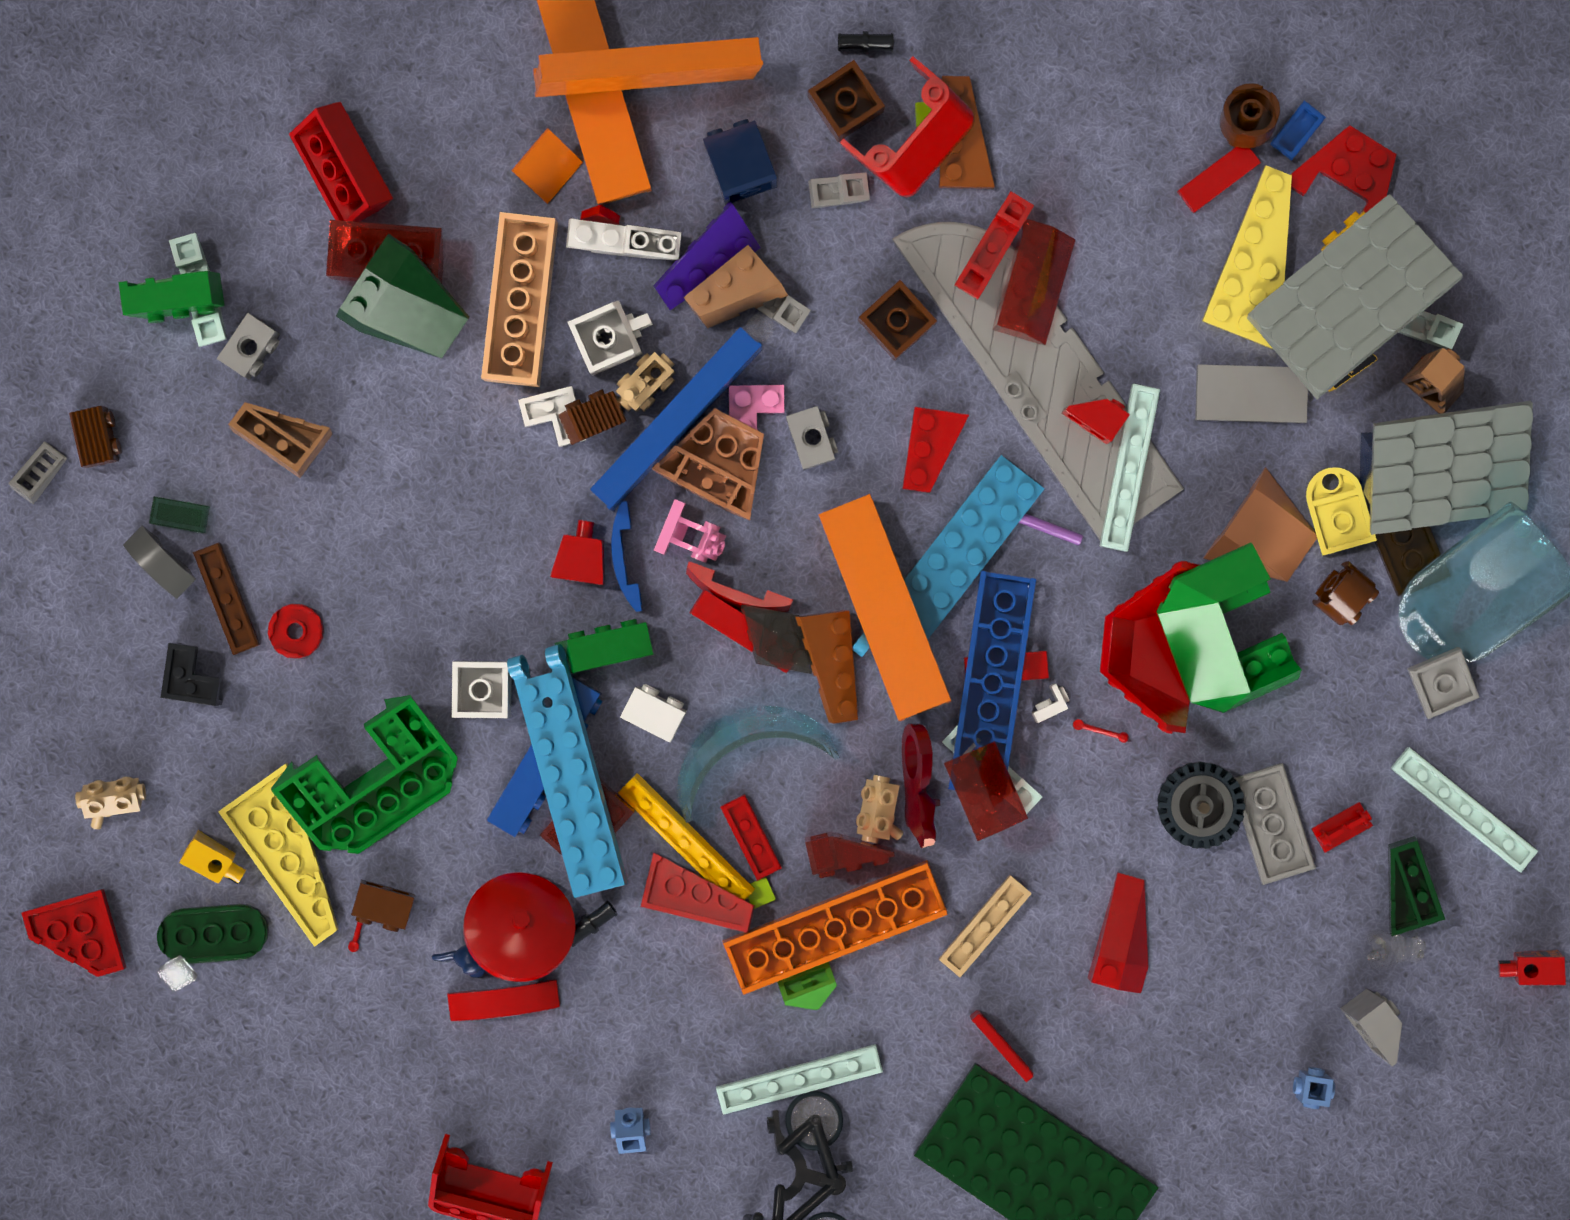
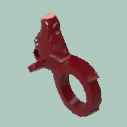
M908 723L902 735L901 749L905 787V822L916 837L920 847L925 848L934 845L936 841L934 814L935 807L940 806V800L932 799L926 792V787L929 785L932 776L933 765L932 745L928 731L922 724Z

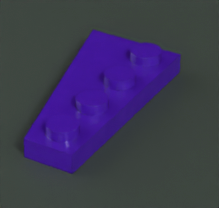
M730 201L723 208V212L708 224L705 232L689 245L687 252L679 260L677 259L653 285L669 310L685 301L683 297L747 245L754 252L761 248Z

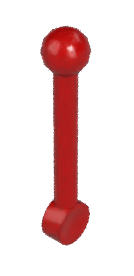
M1076 719L1073 722V727L1076 730L1085 729L1117 738L1122 743L1129 740V735L1126 732L1116 733L1084 724L1080 719Z
M357 922L353 940L348 944V949L351 952H356L359 949L358 939L363 923Z

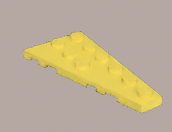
M1266 165L1257 183L1202 322L1273 349L1247 319V316L1255 306L1285 282L1292 175Z
M286 763L218 812L315 947L339 929L312 840L271 791V787L288 767V763Z

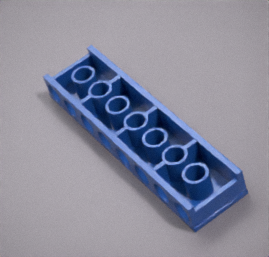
M740 327L591 487L590 490L607 505L606 507L609 510L614 511L652 470L651 468L670 451L762 351V344L757 343Z
M987 571L980 572L948 787L950 790L1002 798L1005 794L1036 584L1035 578L1017 577ZM974 743L975 748L962 761L960 757Z

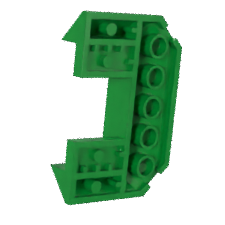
M1251 542L1175 576L1169 585L1170 592L1165 601L1160 603L1156 611L1189 701L1222 713L1298 680L1302 671L1294 661L1287 639L1283 633L1238 653L1236 652L1223 614L1271 593L1267 583L1271 578Z
M411 695L384 699L386 709L364 723L365 730L384 752L387 759L344 788L317 755L298 768L291 761L271 787L273 794L319 850L331 851V849L347 850V853L359 854L450 793L453 771L456 768L458 757Z

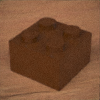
M855 60L808 90L807 97L837 142H840L843 138H846L884 113L885 105Z
M901 280L893 285L858 318L860 324L894 361L937 323L933 315Z

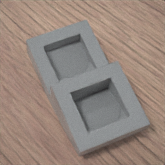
M867 172L842 174L838 177L810 179L808 181L811 208L853 204L870 200Z
M789 295L781 299L777 297L763 303L764 306L755 308L795 334L811 311Z

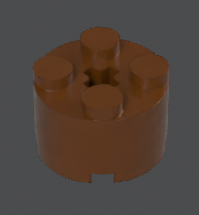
M1255 83L1236 87L1227 97L1220 115V128L1228 143L1233 147L1255 148L1270 140L1280 115V105L1277 97L1272 92L1270 93L1265 90L1263 86Z
M1346 561L1341 564L1344 569L1339 573L1334 569L1327 576L1315 593L1319 597L1318 600L1313 599L1312 601L1313 605L1338 625L1345 623L1355 624L1362 615L1361 609L1366 603H1371L1379 594V590L1375 588V582L1351 562Z

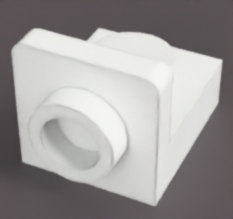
M1057 684L1049 686L1056 701L1051 702L1049 698L1035 705L1037 710L1031 713L1036 723L1068 709L1066 703L1070 700L1063 686L1059 688Z

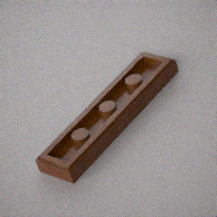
M218 542L193 552L232 654L236 655L259 646V640L221 543Z

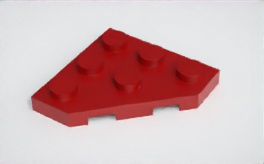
M104 889L21 913L29 940L54 951L53 953L71 963H76L94 976L99 977L127 968Z

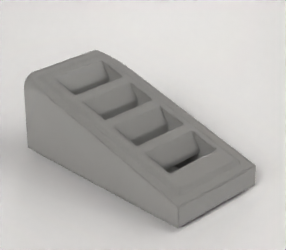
M44 441L11 479L9 485L14 491L34 504L67 458ZM44 453L55 460L53 465L42 458ZM38 462L48 469L46 473L36 467ZM31 471L41 478L38 482L29 476ZM26 481L30 485H32L33 488L31 490H28L26 487L22 485V483Z

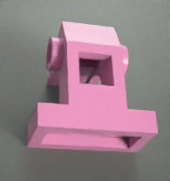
M675 499L654 551L665 555L669 544L673 543L692 551L691 557L706 563L708 558L716 561L725 547L724 540L726 535L719 533L721 527L707 521L702 526L681 517L686 504ZM688 527L704 532L698 548L683 542Z

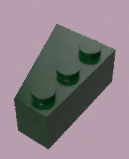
M1413 836L1388 844L1389 932L1391 936L1445 920L1416 837Z

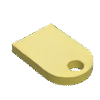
M1327 468L1318 472L1308 484L1306 499L1322 556L1377 541L1375 534L1371 535L1370 515L1359 480L1351 472L1342 468ZM1334 474L1338 477L1339 484L1334 490L1324 488L1322 479L1325 475Z

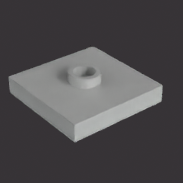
M1459 647L1407 668L1427 719L1480 698L1463 652Z

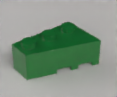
M201 271L172 275L171 278L161 280L146 278L144 283L139 284L128 283V281L118 282L123 315L148 319V323L164 322L165 317L172 315L173 319L190 317L189 312L198 311V314H210L215 312V308L225 306L221 276L217 272Z
M637 619L620 622L621 628L611 630V625L594 628L595 634L586 636L584 630L568 634V640L556 642L555 645L561 644L564 647L570 673L650 656L654 654L647 623L638 624Z

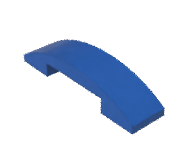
M622 501L617 510L612 529V560L615 574L624 596L633 609L639 612L643 611L640 584L628 585L621 531L632 529L629 502Z

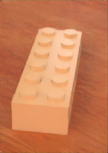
M500 212L481 379L484 381L540 387L558 222L555 218Z

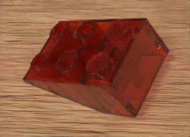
M832 831L805 837L812 874H818L819 878L835 875V870L846 868V872L862 869V864L873 862L874 866L890 862V857L895 856L892 847L862 841V839Z

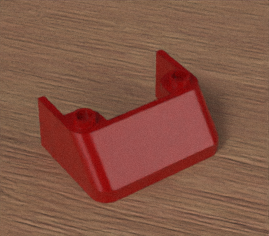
M914 56L909 61L914 70L927 80L922 88L921 97L924 103L932 110L899 150L895 153L888 146L879 144L873 146L864 156L844 138L840 142L848 153L901 197H911L918 192L972 128L975 120L970 107L945 82Z
M444 1135L432 1172L428 1206L431 1210L462 1220H539L553 1162L547 1161L544 1172L533 1168L523 1172L520 1178L468 1164L469 1158L465 1152L457 1147L449 1148L450 1135Z

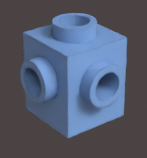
M1308 1067V1071L1299 1070V1077L1294 1078L1293 1093L1296 1094V1098L1303 1103L1304 1107L1319 1109L1320 1106L1330 1107V1101L1334 1098L1335 1083L1328 1074H1325L1324 1069ZM1311 1082L1316 1083L1313 1090H1310Z
M629 1107L623 1110H615V1122H610L611 1138H616L619 1154L646 1151V1135H651L649 1118L644 1119L643 1108Z

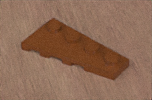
M942 76L941 80L970 107L975 120L972 128L940 164L939 188L994 189V181L970 76Z
M840 610L796 616L797 624L801 626L804 635L802 640L805 649L810 654L813 675L817 676L820 686L818 690L828 722L835 724L858 720L850 611Z

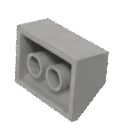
M1365 989L1340 1009L1373 1053L1389 1065L1394 1066L1397 1063L1402 1022L1397 1017L1400 1011L1391 1000L1388 1001L1378 992L1372 993Z

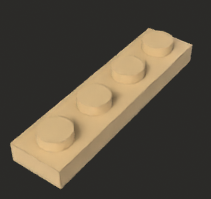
M1009 875L938 959L957 976L961 977L1032 893Z

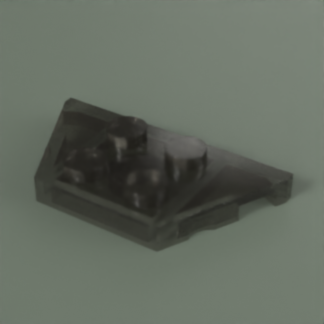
M748 605L741 606L742 614L745 615L748 626V637L753 645L752 652L756 664L809 674L813 672L809 651L805 649L802 640L804 635L801 626H798L795 618L800 615Z

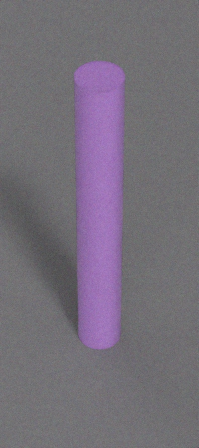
M1025 514L1019 521L1023 525L1076 545H1080L1083 538L1081 534Z

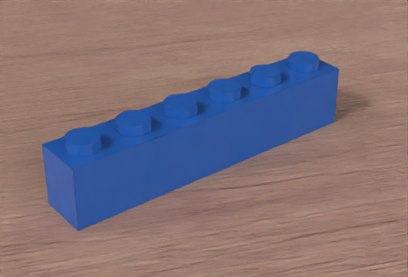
M573 676V684L587 730L589 725L585 721L590 713L594 716L603 702L599 699L602 693ZM532 744L487 818L488 822L513 837H516L519 832L525 834L532 822V819L528 818L534 808L539 810L546 799V796L542 794L544 787Z

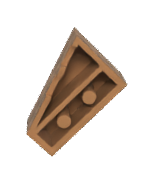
M747 245L683 298L708 329L739 316V313L753 307L759 308L764 306L763 303L777 297L781 299L788 296L776 276L751 247Z
M1441 348L1423 355L1401 381L1438 414L1446 413L1464 392L1465 366L1459 362L1461 358L1457 353L1449 348L1447 350Z
M246 402L228 424L235 434L299 478H301L332 436V431L329 427L289 417Z

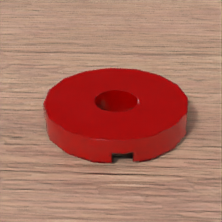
M289 604L282 607L273 614L268 624V637L273 648L287 658L299 659L309 656L319 648L323 640L324 626L321 617L314 609L303 604ZM293 623H298L303 628V634L299 639H293L289 635L288 630Z

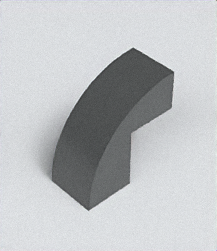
M143 525L123 544L132 558L176 599L196 580L190 569L163 547L158 537Z

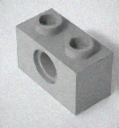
M247 313L217 359L250 380L252 376L256 377L263 369L264 363L262 361L267 353L272 354L279 345L280 341L277 338L280 334L253 315ZM250 341H255L257 344L256 352L252 355H247L245 352L246 344Z
M818 406L786 416L803 470L835 460L834 454L838 453L834 438H828L825 428L829 427V422L825 411L819 412ZM810 430H816L821 435V441L816 445H810L805 440V434Z

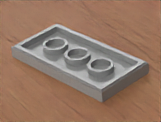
M1197 365L1195 420L1307 423L1308 389L1289 367Z
M1283 763L1234 777L1240 784L1245 797L1244 819L1242 823L1262 885L1316 869Z

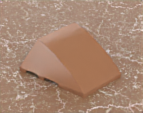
M715 408L651 469L674 484L723 510L750 521L764 434Z
M1265 467L1250 488L1249 494L1203 558L1213 560L1251 542L1270 578L1288 582L1316 541L1317 535Z

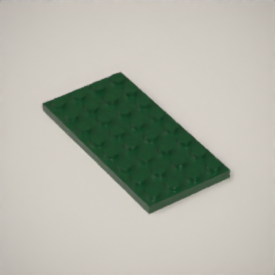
M974 1063L914 1152L916 1158L1008 1220H1137L1159 1188L1156 1184L976 1063Z

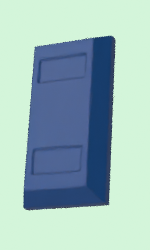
M1304 100L1270 145L1292 161L1326 117Z

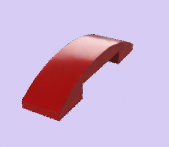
M1010 191L954 286L977 300L979 299L1034 207L1033 204Z
M690 561L688 562L686 574L701 590L708 591L734 608L754 613L771 614L789 611L793 599L767 590L764 600L713 582L715 570Z
M557 979L479 991L468 990L447 993L451 1021L513 1016L560 1007Z

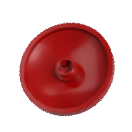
M507 873L487 881L472 896L464 916V940L472 958L482 969L491 975L507 981H532L554 971L567 957L575 936L574 913L563 892L547 879L530 873Z

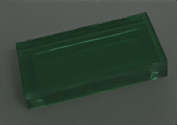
M153 496L149 524L205 533L210 506Z

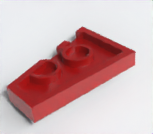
M914 407L902 489L926 493L931 492L969 417L968 414Z

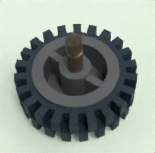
M1206 762L1187 763L1182 767L1176 768L1172 774H1169L1160 787L1161 790L1157 798V810L1160 821L1171 837L1185 846L1196 849H1209L1212 846L1222 845V842L1232 838L1234 832L1239 830L1241 821L1243 822L1245 797L1240 784L1233 775L1216 764Z

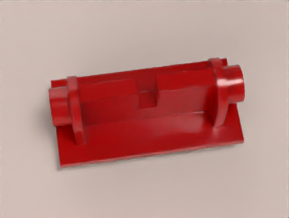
M1358 802L1311 829L1324 853L1373 825L1370 821L1372 820L1367 810L1364 811L1361 803Z

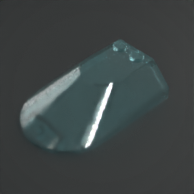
M1510 501L1412 578L1406 586L1399 604V622L1402 633L1409 645L1427 659L1459 647L1463 652L1466 663L1480 660L1570 597V565L1530 516Z

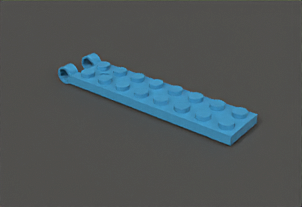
M1002 455L996 460L904 579L927 639L930 638L1045 489ZM864 632L852 646L853 651L860 657H863L870 648Z
M561 644L545 649V657L549 667L552 669L551 673L531 678L529 664L524 655L509 658L507 660V668L516 685L573 896L576 898L628 884V879L568 666L566 651ZM546 697L552 699L553 704L550 708L544 704Z

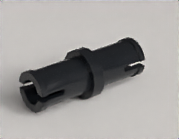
M863 31V34L838 33V51H863V54H868L869 51L893 52L894 33L869 34V31Z
M608 900L591 914L586 913L583 915L582 920L575 924V936L572 947L589 934L597 933L600 926L618 915L616 909Z

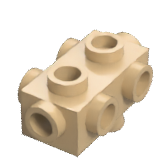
M655 352L651 356L646 353L636 364L639 368L632 375L629 373L625 374L616 384L619 387L616 392L620 395L617 399L618 402L628 412L632 408L636 412L640 408L645 412L655 402L652 396L659 389L663 392L666 391L674 383L675 380L672 376L675 374V371L672 367L675 364L664 353L661 356ZM654 368L660 369V377H651V371Z
M874 775L873 780H866V785L861 791L863 801L861 812L856 818V824L858 826L857 834L862 835V841L878 843L879 838L889 840L890 836L895 840H899L903 835V831L893 824L900 785L890 784V778Z
M123 777L111 782L97 780L88 785H83L82 791L76 792V805L78 809L82 808L84 819L92 818L91 827L93 829H101L104 817L139 812L142 800H146L144 783L140 784L139 778L132 779L131 777Z

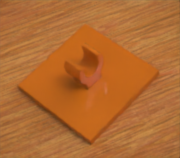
M547 128L511 171L548 204L583 162Z

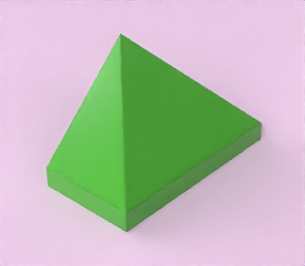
M829 962L778 981L785 1005L812 1010L820 1009L837 986Z

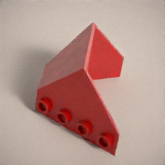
M1187 561L1175 563L1168 572L1153 579L1150 585L1135 592L1133 597L1125 603L1117 605L1114 611L1105 616L1100 672L1108 678V684L1116 689H1120L1124 693L1125 699L1137 704L1141 708L1140 712L1143 715L1154 719L1158 723L1157 727L1169 734L1173 732L1186 733L1190 701L1156 611L1160 603L1165 601L1170 592L1169 585L1173 578L1200 566L1199 564Z

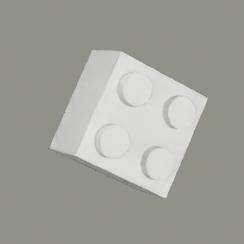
M452 662V718L511 717L512 678L507 668V662Z
M643 684L642 687H635L620 718L671 742L687 710L682 708L684 703L671 696L667 700L658 696L660 691L647 684Z

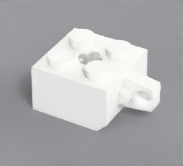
M619 301L607 304L568 322L589 373L592 376L642 355L636 339L642 337L640 330L653 325L648 313L634 318L632 313L625 315ZM606 332L607 335H612V339L609 338V344L605 345L604 342H598V338H602L601 333Z

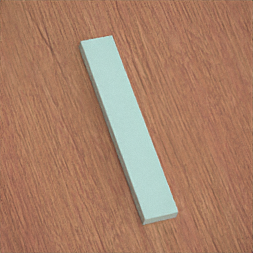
M1138 384L1131 385L1126 410L1130 415L1123 425L1100 547L1128 552L1160 389Z
M1407 747L1392 765L1391 769L1518 872L1521 873L1538 851L1410 747Z
M876 1044L716 1086V1090L724 1115L882 1073L883 1070Z

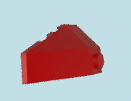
M1117 872L1088 979L1091 983L1116 990L1141 993L1148 970L1145 883L1143 879Z

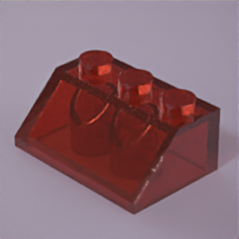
M995 741L944 763L977 841L1028 819Z

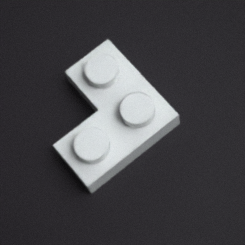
M572 386L518 400L525 427L552 421L559 447L570 445V440L565 433L559 414L566 411L564 405L576 400Z

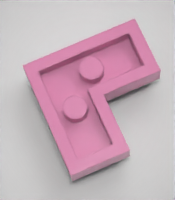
M784 385L729 386V416L756 430L757 414L784 413Z

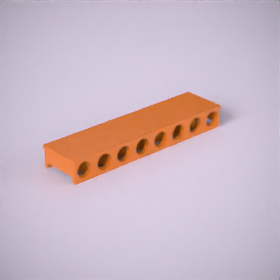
M537 0L553 54L609 49L595 0ZM622 90L565 95L598 205H604L643 192L652 191Z
M754 37L544 54L538 56L539 65L538 68L533 69L536 89L535 97L749 80L754 79L763 66V61L761 60L759 38Z
M868 494L818 514L898 721H903L921 712L951 702L949 692L871 495Z
M926 860L750 929L748 933L743 932L722 940L741 991L745 995L946 916L947 910Z

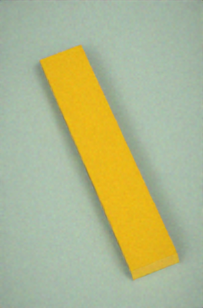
M638 773L618 792L706 880L744 900L753 893L755 888Z

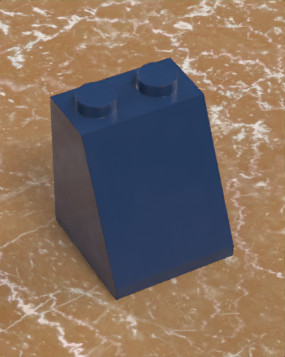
M744 119L734 123V128L726 131H723L722 128L708 132L707 137L703 138V143L725 206L729 201L735 203L777 188V177L756 121L749 122L748 119Z

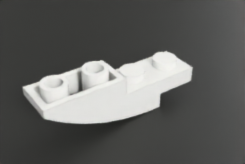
M569 219L566 247L608 255L679 260L681 232Z

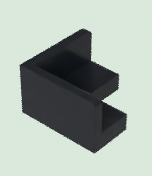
M176 642L168 643L160 698L212 706L222 705L223 699H219L222 678L195 674L197 646L183 645Z

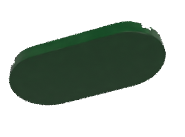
M248 904L181 908L171 912L161 922L157 930V943L163 954L179 964L243 960L254 956L263 948L268 939L269 929L266 918L262 913Z

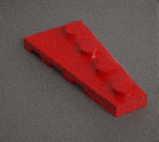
M653 853L640 907L748 933L755 905L659 854Z

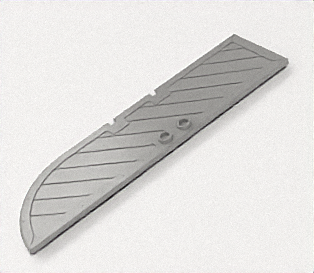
M936 222L914 227L892 238L894 244L1098 539L1101 540L1123 426L1112 442L1105 444L1063 415L1062 411L1069 405L1102 399L1110 401L1115 399L1121 402L1126 407L1124 411L1127 410V405L1110 381L1100 385L1096 378L1103 375L1104 372L1075 330L1070 328L1064 333L1060 325L1065 323L1067 319L1031 266L1010 245L977 300L954 285L985 234V229L966 223ZM1151 440L1133 524L1184 489Z

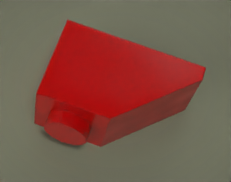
M1102 399L1069 405L1062 411L1063 415L1105 444L1112 442L1130 415L1124 411L1126 407L1115 399L1111 401Z

